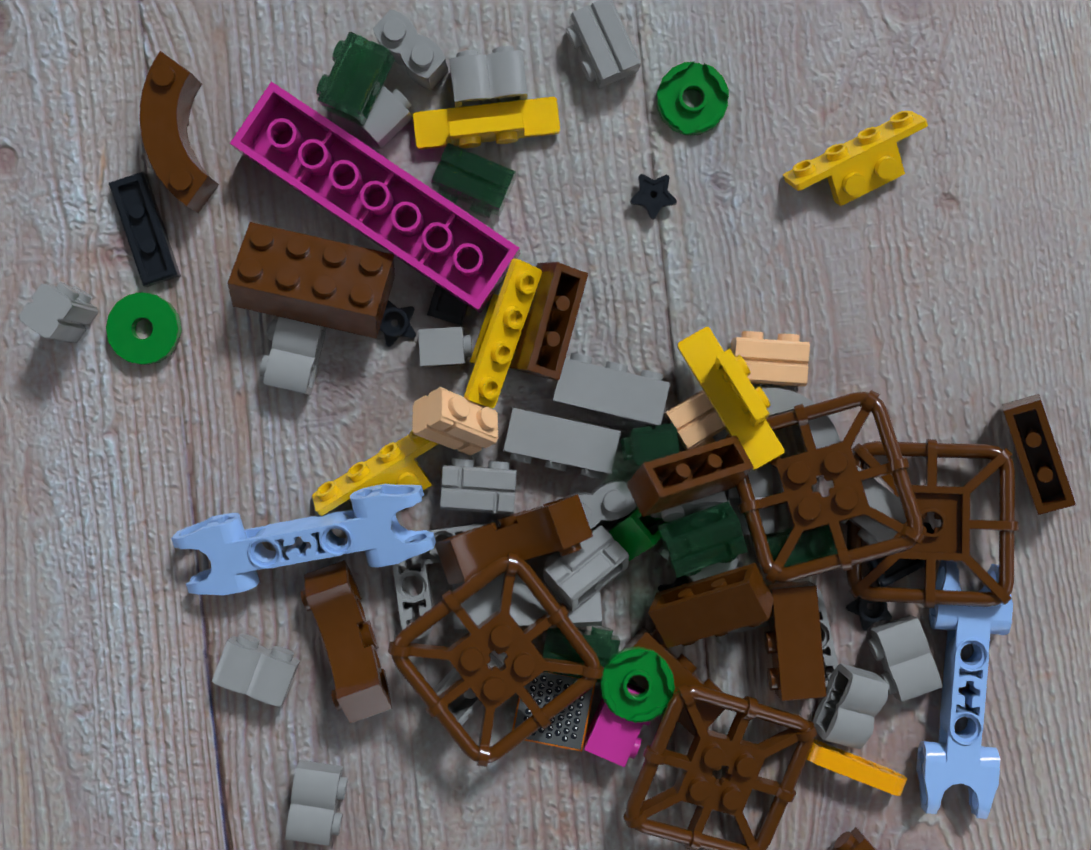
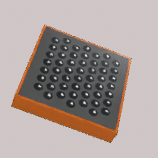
M544 671L528 683L525 688L542 708L583 675ZM595 685L552 718L550 726L546 729L539 728L524 741L582 752ZM519 696L512 730L533 715Z

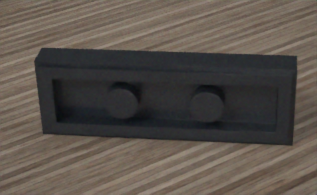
M142 171L109 182L142 285L150 287L180 277L181 275L147 174Z

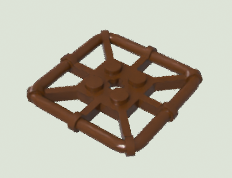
M871 390L869 393L855 392L806 407L800 404L794 406L792 411L766 419L773 431L799 424L807 452L783 459L777 457L768 463L778 469L785 492L755 500L748 474L736 486L741 502L738 505L739 512L745 516L757 561L763 573L767 575L766 580L774 584L775 581L792 582L841 568L844 572L852 570V565L904 552L914 547L916 543H922L925 537L922 534L923 520L907 472L910 465L908 459L902 456L888 410L884 402L879 398L880 394ZM862 406L842 442L816 449L808 421ZM872 412L888 463L858 471L851 447L869 414ZM892 474L907 525L869 506L862 482ZM818 477H824L826 481L833 482L834 487L829 489V496L822 497L820 492L813 493L812 486L817 484ZM788 502L795 527L774 562L759 510ZM865 515L902 536L847 550L839 522ZM827 525L830 526L837 554L784 567L803 532Z
M926 439V443L898 442L903 457H925L926 486L912 485L922 519L927 517L928 512L934 513V519L941 520V526L934 528L933 534L927 533L926 527L923 526L922 534L925 537L921 544L916 543L914 547L904 552L886 556L863 578L861 575L862 563L852 565L853 569L847 571L848 585L851 588L849 592L854 598L859 596L864 600L874 602L923 604L924 608H934L935 605L976 607L997 606L1001 603L1006 605L1012 599L1010 594L1014 585L1015 531H1018L1019 523L1015 521V468L1011 459L1013 454L1007 448L1001 449L998 446L988 444L937 443L936 439ZM881 441L868 442L863 445L858 443L852 448L856 465L862 470L864 469V464L869 468L881 465L873 456H886ZM937 458L991 460L963 487L937 486ZM999 468V521L971 520L970 493ZM888 474L879 477L893 494L899 498L892 475ZM848 520L845 523L847 525V550L862 547V539L857 535L860 528ZM970 529L999 531L998 583L970 556ZM897 533L894 538L900 537L902 535ZM898 559L924 560V589L872 587L870 585ZM936 560L961 561L990 592L936 590Z
M508 553L507 556L493 561L455 591H447L442 595V601L403 629L394 642L389 643L388 653L392 655L397 669L427 705L425 708L426 712L431 718L436 717L463 753L472 761L477 762V766L487 767L488 763H493L505 756L539 728L546 729L552 724L550 720L595 685L598 678H602L604 667L600 666L596 652L568 617L569 610L566 606L556 601L531 566L523 559L518 558L516 553ZM504 572L499 610L477 625L462 606V603ZM516 574H518L546 611V614L525 630L521 629L510 614ZM452 611L469 631L450 647L411 643ZM556 624L584 662L544 658L531 641L550 626ZM495 651L497 654L505 652L507 654L504 658L505 664L502 667H490L488 665L491 661L489 656L491 652ZM415 656L449 660L462 678L438 696L408 657ZM544 671L583 675L542 708L525 688L528 683ZM469 688L472 689L484 705L478 745H476L447 707L448 704ZM517 693L533 715L490 747L495 709Z
M686 683L678 686V691L674 693L666 707L652 744L647 745L643 753L645 761L627 802L626 812L623 816L626 825L644 834L684 844L685 848L689 850H698L699 848L703 850H767L788 802H793L796 791L794 788L812 749L814 737L817 735L814 723L807 721L799 715L759 704L757 699L745 696L740 698L704 686H687ZM695 700L736 712L727 735L706 729L696 707ZM684 706L696 731L687 755L666 750ZM754 718L788 728L758 744L742 740L749 721ZM798 742L781 783L758 776L765 758ZM667 764L681 768L673 787L644 801L659 765ZM722 766H726V774L716 779L712 772L720 770ZM752 789L775 795L756 840L743 813ZM680 801L697 805L687 829L647 819ZM716 810L733 815L746 845L702 834L711 811Z

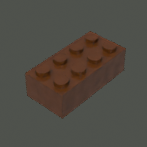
M250 222L227 283L233 307L377 339L395 278L394 254Z

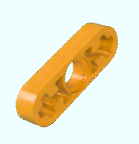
M814 739L812 749L807 758L808 761L895 796H901L907 781L904 775L890 768Z

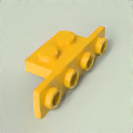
M556 97L413 113L416 146L420 150L457 145L460 148H474L481 146V143L496 141L497 144H510L517 142L519 138L560 133Z
M913 111L898 112L892 115L889 121L877 127H870L860 131L857 137L848 142L832 145L825 150L824 154L812 160L798 162L793 166L792 170L783 174L784 180L797 191H801L827 178L834 202L839 206H843L905 174L897 142L928 126L927 120Z
M513 258L511 260L500 294H493L470 359V362L475 365L464 394L465 399L495 408L542 275L541 269L520 259Z
M704 327L680 341L677 345L680 353L731 437L737 435L754 466L752 470H756L784 453V448L766 420L770 414L767 409L771 406L764 391L760 387L755 389L747 376L751 372L741 355L735 357L730 348L724 351L709 327Z
M411 430L410 434L395 443L385 445L378 454L365 462L354 464L341 477L322 484L312 495L316 512L323 516L349 500L353 492L370 486L381 484L422 485L423 490L427 489L432 484L415 458L435 447L438 443L417 436Z

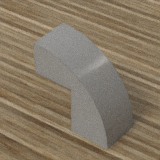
M761 388L771 405L767 408L770 413L769 416L792 411L796 405L803 404L806 407L815 404L807 397L790 390ZM828 416L808 421L816 449L841 442L835 426ZM799 424L791 426L797 450L807 452Z

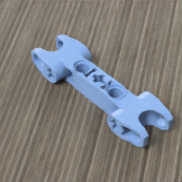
M394 484L370 486L353 492L350 495L352 510L327 513L323 516H311L245 530L239 513H227L212 516L202 522L181 529L171 538L174 548L199 550L206 554L211 562L210 569L191 576L190 581L186 583L188 593L221 596L244 592L256 587L260 582L257 570L336 557L359 551H365L368 566L375 568L399 564L409 558L432 550L436 543L434 532L407 530L400 525L396 518L397 512L422 502V496H424L422 485ZM332 529L343 530L347 537L340 538L336 536ZM262 542L271 543L276 551L266 549Z
M941 560L936 577V590L962 591L957 562ZM991 564L987 573L998 583L999 564ZM983 586V588L979 592L990 591L985 586ZM1012 599L1006 605L1001 603L990 607L935 605L934 608H929L930 627L932 629L947 630L940 709L938 742L921 741L917 753L916 771L919 781L921 808L927 814H937L945 790L956 784L967 785L971 813L976 815V818L987 819L990 813L993 799L999 786L1000 756L997 748L981 746L990 634H1009L1013 614ZM967 644H972L974 650L972 656L967 660H962L960 656L961 649ZM966 682L970 684L969 689H963L962 694L958 692L959 687L966 686ZM961 717H967L968 723L966 728L960 732H955L954 726L956 721Z

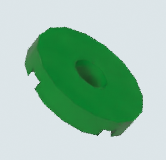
M684 62L672 67L662 78L657 91V110L662 121L671 130L685 136L701 135L711 131L723 119L728 106L729 89L723 76L714 67L705 63L703 65L695 62ZM688 90L698 91L702 96V104L698 107L687 106L683 101V94Z
M144 292L129 294L116 302L108 314L106 324L108 342L115 353L128 362L141 365L160 363L172 355L182 331L179 314L172 304L158 295ZM142 319L150 320L153 326L151 335L146 339L139 338L136 333V325Z
M640 646L624 648L614 654L604 666L603 676L600 680L602 697L610 711L634 723L651 721L663 714L675 690L673 672L666 660L654 650ZM642 675L648 680V685L644 692L634 694L628 690L627 683L632 676Z

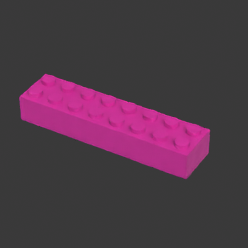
M272 81L230 142L241 154L390 254H394L396 258L479 313L482 312L505 278L511 260L513 258L517 259L520 255V248Z

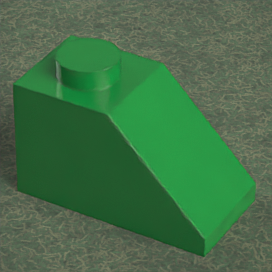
M636 505V508L627 516L620 518L608 530V533L626 550L630 561L654 546L676 521L665 522L663 518H653L650 515L642 517Z

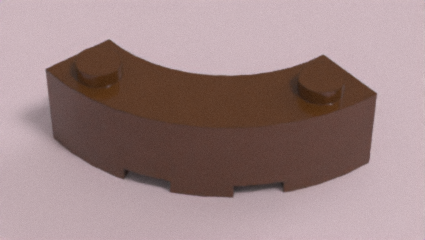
M160 51L150 67L142 90L140 101L141 136L148 159L164 186L179 201L199 214L219 185L200 165L188 138L187 126L189 125L191 107L202 83L191 72Z
M577 494L498 519L500 527H497L495 522L454 535L435 543V548L449 585L464 584L490 563L507 556L508 553H516L518 558L523 560L559 551L561 556L574 553L582 549L580 542L592 538L593 534Z
M343 560L304 574L305 590L301 591V599L306 611L312 610L326 647L335 689L331 691V696L338 712L343 710L350 724L391 710L392 704L384 669H381L380 660L376 649L379 648L370 620L366 621L364 609L360 601L362 597L346 561Z

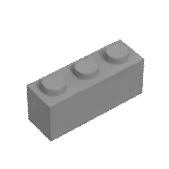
M571 353L570 359L565 358L560 380H557L553 396L554 402L661 426L670 387L669 382L662 381L663 374L648 370H642L641 376L627 373L628 366L610 361L606 362L605 367L591 364L592 357Z
M513 408L503 451L511 452L509 458L511 460L531 464L532 457L546 460L545 467L566 471L567 465L582 468L580 475L602 479L603 473L612 474L621 431Z

